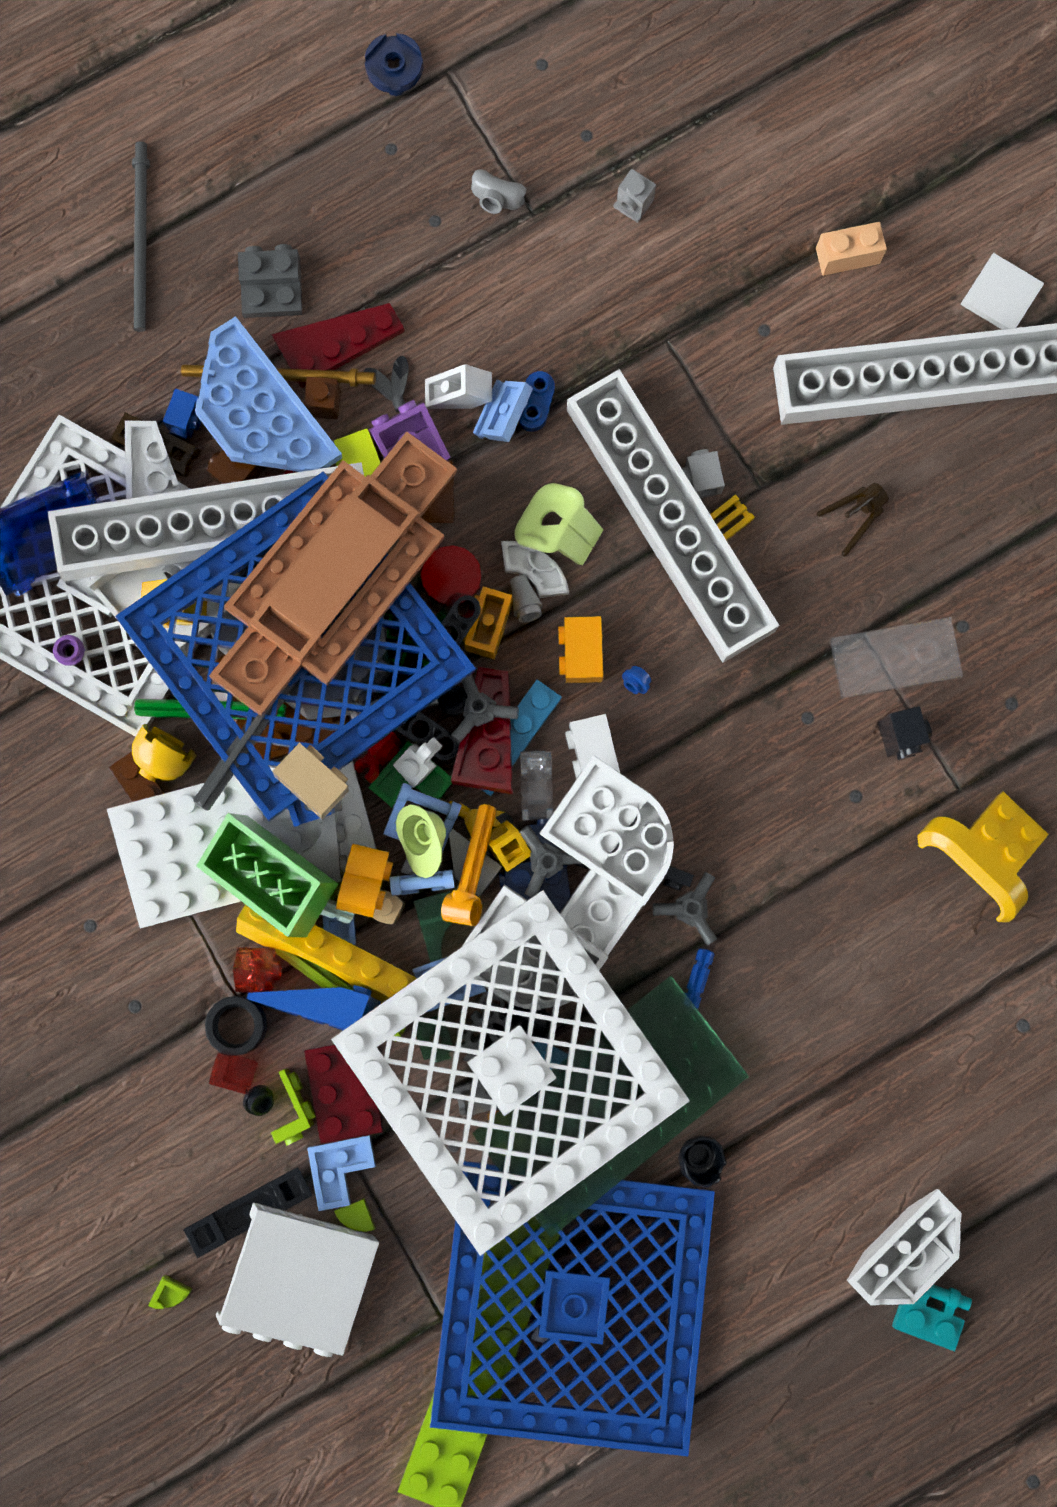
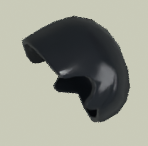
M699 1134L690 1138L682 1145L678 1155L681 1173L694 1185L709 1187L721 1181L720 1175L727 1161L722 1145L713 1137Z

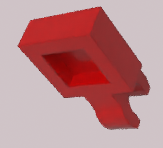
M391 732L368 749V753L356 761L354 769L360 774L364 768L370 767L369 772L365 775V779L369 783L374 782L379 775V764L383 766L387 761L392 760L399 752V748L403 743L394 732Z

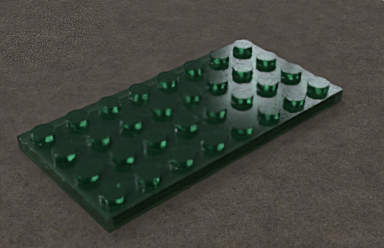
M672 976L667 977L628 1008L627 1011L690 1101L536 1214L534 1217L550 1238L749 1077ZM601 1032L599 1048L614 1050ZM594 1036L583 1045L592 1046ZM575 1050L573 1066L589 1069L591 1051ZM598 1052L595 1070L611 1073L613 1055ZM568 1057L561 1061L559 1064L567 1065ZM619 1059L617 1074L632 1076L621 1059ZM551 1069L556 1079L548 1085L563 1088L566 1070ZM572 1071L569 1089L585 1092L588 1074ZM594 1075L591 1093L607 1095L610 1078ZM616 1079L613 1097L629 1099L632 1082ZM639 1085L636 1098L644 1093ZM545 1090L543 1108L559 1111L562 1093ZM539 1091L522 1104L537 1107ZM568 1094L565 1112L581 1114L584 1097ZM590 1098L587 1115L603 1118L606 1101ZM612 1102L610 1117L627 1104ZM519 1109L516 1127L533 1130L536 1112ZM513 1110L505 1116L500 1111L497 1112L494 1123L511 1126ZM542 1113L539 1131L555 1133L558 1116ZM564 1117L561 1135L577 1137L580 1120ZM586 1121L584 1136L601 1123ZM478 1127L472 1132V1135L481 1145L485 1143L486 1127ZM493 1129L490 1146L507 1149L509 1131ZM515 1132L512 1150L529 1153L532 1135ZM538 1136L535 1154L551 1156L554 1139ZM560 1140L558 1155L575 1142ZM489 1152L488 1156L497 1168L503 1172L505 1154ZM511 1156L508 1173L525 1175L528 1158ZM534 1159L531 1175L548 1162ZM507 1179L512 1188L516 1187L518 1184L522 1182L518 1180Z

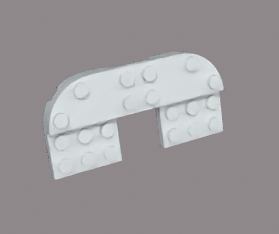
M593 755L541 830L540 835L590 868L559 914L598 970H600L608 959V955L666 875L673 856L674 841L668 816L656 798ZM504 884L462 946L528 900ZM535 936L526 941L527 943L541 945ZM518 947L499 961L516 963ZM524 947L521 965L538 967L540 950ZM546 953L543 969L559 971ZM498 965L495 983L512 986L515 968ZM492 966L476 976L474 980L490 982ZM520 969L517 987L534 990L537 972ZM542 973L539 991L556 994L559 976ZM564 979L562 995L577 997ZM494 988L493 993L509 1003L511 991ZM516 992L514 1005L524 1009H531L533 994ZM538 996L536 1010L554 1007L555 998ZM561 1000L560 1006L565 1005L570 1001Z

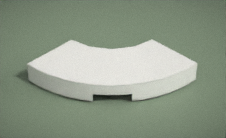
M501 541L505 573L526 575L528 580L535 586L539 598L569 594L568 584L562 570L544 552L521 546L517 541Z

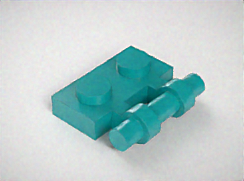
M933 1284L914 1304H899L892 1327L955 1352L965 1320L953 1314L957 1307L968 1311L971 1307L972 1299L961 1295V1291L949 1288L947 1290ZM929 1297L943 1301L942 1309L939 1310L926 1305Z

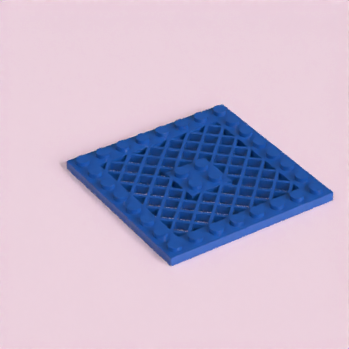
M324 471L115 616L224 762L229 757L226 751L237 736L241 740L244 735L232 717L247 719L246 732L251 725L252 718H256L258 715L253 713L254 711L250 708L248 712L231 710L234 696L220 685L212 684L213 680L209 677L219 664V662H216L218 647L231 649L236 643L220 640L222 626L239 628L237 640L244 633V629L248 628L241 621L223 618L224 605L231 598L227 597L229 583L242 584L254 570L255 564L258 565L263 559L261 556L272 548L328 479ZM387 553L362 583L360 590L388 556ZM249 565L247 577L234 576ZM410 582L388 609L397 621L384 620L382 617L375 625L377 626L375 640L364 639L360 646L374 648L372 662L354 660V652L344 665L348 666L346 681L333 679L330 682L329 686L345 688L343 703L325 700L327 685L315 676H309L311 673L301 667L288 684L290 687L295 683H299L297 696L280 694L273 703L271 715H265L263 718L270 720L268 737L252 735L249 739L257 741L256 743L266 744L264 759L248 740L245 746L249 753H240L236 758L237 763L240 765L239 768L234 763L229 768L269 822L300 800L274 777L270 767L276 768L281 763L270 761L272 745L289 747V754L299 743L296 742L298 726L315 728L313 744L300 743L305 748L309 745L313 746L324 757L321 762L330 770L333 767L341 770L475 672L476 668ZM223 583L221 596L208 594ZM355 593L350 600H353L357 593ZM203 601L219 603L217 617L201 615ZM196 602L195 614L182 612ZM339 613V614L335 617V619L332 621L331 626H332L333 623L337 620V618L341 615V613ZM177 619L193 621L191 636L175 634ZM170 621L169 630L167 632L163 625ZM199 623L216 625L214 639L197 637ZM382 627L399 629L398 642L380 641ZM327 629L321 635V639L326 634ZM404 630L416 646L402 644ZM175 641L190 643L187 657ZM196 644L212 646L210 661L193 659ZM379 648L396 651L394 665L377 663ZM401 652L419 654L417 669L399 666ZM424 655L429 664L421 669ZM194 666L209 668L206 682ZM353 667L371 669L368 684L351 682ZM375 670L393 672L391 687L373 685ZM398 673L412 675L396 687ZM305 682L322 684L320 699L303 697ZM350 689L367 691L365 706L348 704ZM212 691L228 693L226 708H224ZM372 692L386 694L370 706ZM278 699L285 700L284 702L296 703L294 718L277 716ZM302 704L319 706L316 722L299 719ZM324 707L341 710L339 725L322 723ZM346 711L361 712L345 724ZM275 723L293 725L290 741L273 738ZM321 729L335 731L319 743Z
M464 1161L463 1165L480 1168L481 1163ZM488 1163L486 1165V1169L503 1172L504 1165ZM509 1166L508 1173L525 1175L526 1168ZM532 1169L531 1175L539 1169ZM463 1171L476 1190L479 1174ZM485 1175L482 1192L499 1195L501 1178ZM588 1176L550 1204L564 1206L551 1217L545 1208L542 1210V1213L548 1220L535 1231L525 1222L523 1225L530 1235L517 1246L509 1236H506L505 1240L512 1250L500 1260L496 1258L490 1249L486 1251L495 1264L484 1273H482L484 1253L481 1256L455 1220L430 1428L688 1457L715 1191ZM507 1179L505 1194L522 1181ZM481 1198L487 1207L490 1206L489 1199ZM574 1208L591 1209L595 1211L592 1214H590L586 1219L582 1220V1218L579 1216V1214L575 1211ZM570 1211L579 1224L565 1235L556 1221ZM605 1211L625 1213L626 1215L614 1224ZM601 1214L611 1228L596 1238L587 1225ZM637 1215L658 1218L648 1227H645ZM633 1218L642 1232L628 1242L619 1229ZM668 1219L678 1220L677 1230ZM664 1222L673 1235L662 1245H659L650 1233ZM552 1225L562 1238L547 1249L538 1236ZM584 1229L593 1242L579 1253L570 1242V1239ZM613 1233H616L625 1246L613 1256H610L601 1243ZM647 1237L656 1250L642 1260L633 1247ZM535 1240L544 1253L530 1264L520 1250ZM676 1242L673 1263L664 1251ZM566 1243L575 1254V1257L561 1267L552 1254ZM598 1247L607 1260L593 1271L583 1258ZM629 1251L639 1264L627 1274H624L615 1262ZM517 1254L526 1268L512 1279L502 1265ZM661 1255L670 1268L656 1279L647 1265ZM549 1258L557 1270L546 1269L543 1282L534 1269ZM578 1262H581L589 1274L567 1271ZM612 1265L621 1279L609 1288L610 1278L608 1276H600V1274ZM499 1269L508 1283L494 1293L485 1279ZM643 1269L653 1282L638 1293L629 1280ZM531 1273L540 1286L526 1297L517 1283L527 1274ZM672 1275L671 1294L669 1296L661 1284ZM481 1283L490 1297L478 1306ZM626 1284L635 1297L621 1308L612 1294ZM513 1287L522 1301L508 1312L499 1300V1297ZM658 1288L666 1298V1301L652 1311L644 1301V1298L654 1289ZM543 1292L541 1313L539 1314L531 1304V1301ZM609 1299L617 1309V1312L606 1320L607 1302ZM495 1302L504 1316L490 1326L481 1312ZM640 1302L649 1315L635 1326L626 1313ZM527 1306L536 1319L522 1330L513 1316ZM669 1308L666 1329L658 1319V1316ZM477 1317L486 1331L474 1340ZM623 1317L631 1330L617 1341L608 1328ZM509 1320L518 1334L504 1345L495 1331ZM654 1320L663 1334L651 1344H648L640 1331ZM537 1326H539L538 1336L548 1338L538 1348L527 1337ZM605 1332L614 1344L602 1355H599L591 1343L603 1345ZM491 1335L500 1349L486 1359L477 1346ZM637 1335L646 1348L631 1359L622 1346ZM523 1339L532 1353L518 1363L509 1350ZM559 1340L580 1343L568 1352ZM666 1341L664 1362H662L654 1350ZM555 1342L564 1356L550 1367L541 1353ZM587 1346L596 1360L584 1370H581L573 1357ZM473 1350L482 1364L470 1373ZM619 1350L628 1363L614 1374L605 1361ZM505 1354L514 1368L500 1378L491 1364ZM651 1354L659 1364V1367L649 1376L645 1377L636 1365ZM537 1357L546 1371L532 1382L523 1368ZM569 1361L578 1375L564 1385L555 1372ZM601 1365L610 1378L596 1389L587 1376ZM633 1368L642 1382L628 1393L619 1379ZM487 1369L496 1383L482 1393L473 1379ZM519 1372L528 1386L514 1397L505 1383ZM662 1375L659 1396L651 1383ZM551 1376L560 1390L546 1400L537 1387ZM583 1380L592 1393L578 1404L569 1391ZM468 1384L477 1396L467 1395ZM613 1384H616L624 1397L610 1408L601 1395ZM501 1387L510 1400L491 1398L490 1396ZM647 1387L656 1400L642 1411L633 1398ZM533 1391L541 1403L521 1400ZM565 1395L574 1407L553 1404ZM598 1399L605 1410L587 1409L586 1407ZM627 1403H630L638 1414L618 1411ZM659 1408L658 1416H649Z

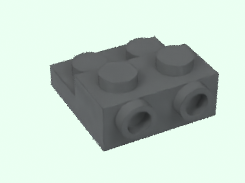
M280 244L275 246V250L263 251V248L259 246H249L245 248V252H238L239 282L241 284L242 315L244 318L303 315L301 259L297 249H292V246L287 244Z

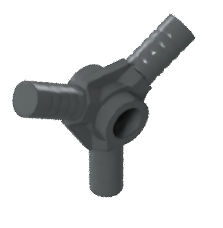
M471 674L461 681L468 698L465 701L464 720L451 734V737L461 743L474 726L478 727L493 721L495 717L518 719L519 707L496 705L497 703L483 692L479 693Z
M530 825L524 827L519 832L532 850L530 853L531 871L534 872L524 894L530 897L538 894L545 878L549 879L563 869V865L582 864L568 853H562V850L547 843L542 844Z
M704 872L694 892L690 891L677 899L676 903L653 904V916H676L677 919L691 927L695 926L707 945L716 941L717 937L706 921L708 909L707 899H705L715 877Z

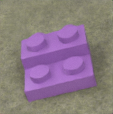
M411 400L398 407L399 414L389 418L388 414H384L371 421L373 427L368 429L383 459H385L406 431L445 460L451 458L425 404L422 402L416 404L414 400Z

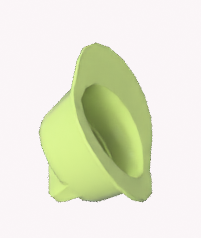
M410 804L403 807L398 813L396 831L412 871L419 877L428 878L433 876L441 865L446 828L444 822L437 814L426 811L418 805Z

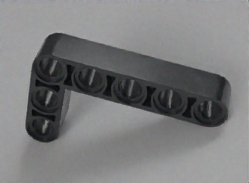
M455 593L448 598L436 617L444 627H451V637L459 646L478 619L481 606L476 598L465 593ZM467 600L469 603L468 612L460 616L457 611L458 605L461 601ZM411 653L402 667L417 669L419 654ZM398 673L396 687L412 675ZM421 712L396 729L419 746L425 742L428 743L433 737L437 741L440 738L447 737L448 744L446 748L434 755L441 760H449L458 753L459 742L451 737L452 733ZM418 720H423L424 727L422 731L418 734H412L413 724Z

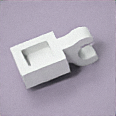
M435 737L428 743H423L420 747L415 743L404 752L393 766L415 788L436 767L431 758L441 749L442 745Z

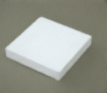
M993 253L960 305L1000 329L1016 328L1044 283Z

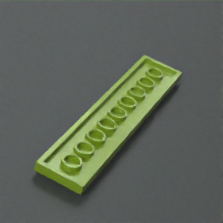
M548 1205L545 1209L552 1217L564 1206ZM540 1211L528 1220L527 1223L535 1231L548 1219ZM568 1212L556 1221L561 1230ZM521 1225L508 1236L517 1246L530 1233L524 1225ZM551 1225L538 1237L546 1248L549 1249L558 1242L560 1235ZM504 1238L490 1248V1250L500 1260L512 1248ZM535 1240L520 1250L530 1264L544 1253ZM486 1252L483 1257L482 1273L495 1264ZM517 1254L502 1265L512 1279L526 1268ZM549 1258L534 1269L542 1280H544L545 1270L548 1269L550 1264ZM499 1269L485 1279L494 1293L508 1283ZM531 1273L527 1274L517 1283L526 1297L540 1286ZM481 1283L478 1306L490 1297ZM513 1287L499 1297V1300L508 1312L522 1301ZM537 1297L531 1301V1304L533 1306L535 1305ZM495 1302L481 1312L490 1326L504 1316ZM527 1306L513 1316L522 1330L527 1327L532 1313ZM477 1317L474 1340L486 1331ZM509 1320L495 1331L504 1345L518 1334ZM491 1335L477 1346L486 1359L500 1349ZM522 1340L509 1350L514 1358ZM473 1350L470 1373L482 1364ZM505 1354L491 1364L500 1378L508 1373L513 1365ZM487 1369L473 1379L482 1393L496 1383ZM468 1384L467 1395L477 1396ZM501 1387L490 1397L500 1399L503 1393ZM432 1396L398 1492L434 1507H461L487 1434L430 1428Z

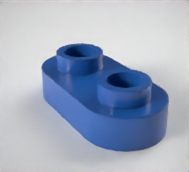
M543 371L534 372L526 379V383L533 390L518 423L524 430L530 432L538 431L546 424L555 392L553 378ZM537 382H543L545 387L537 389L534 385ZM535 410L538 414L532 418L527 415V412Z

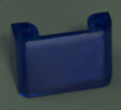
M86 470L0 508V586L6 596L12 593L16 596L27 593L33 589L31 584L36 578L57 569L48 511L101 503Z

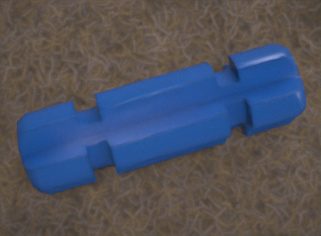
M703 948L698 950L695 958L697 963L693 965L686 987L688 992L684 994L682 1000L683 1006L694 1010L699 1008L701 1001L699 996L700 993L704 992L710 972L708 967L712 965L715 956L714 952Z

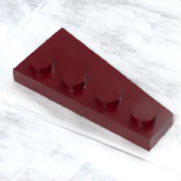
M387 303L271 335L290 369L334 371L404 333L405 330L391 304ZM298 381L301 388L306 386V382Z
M478 667L475 684L479 693L483 692L497 703L496 705L510 706V679L508 671ZM495 717L493 721L478 727L474 726L459 744L451 777L452 784L513 795L511 718Z

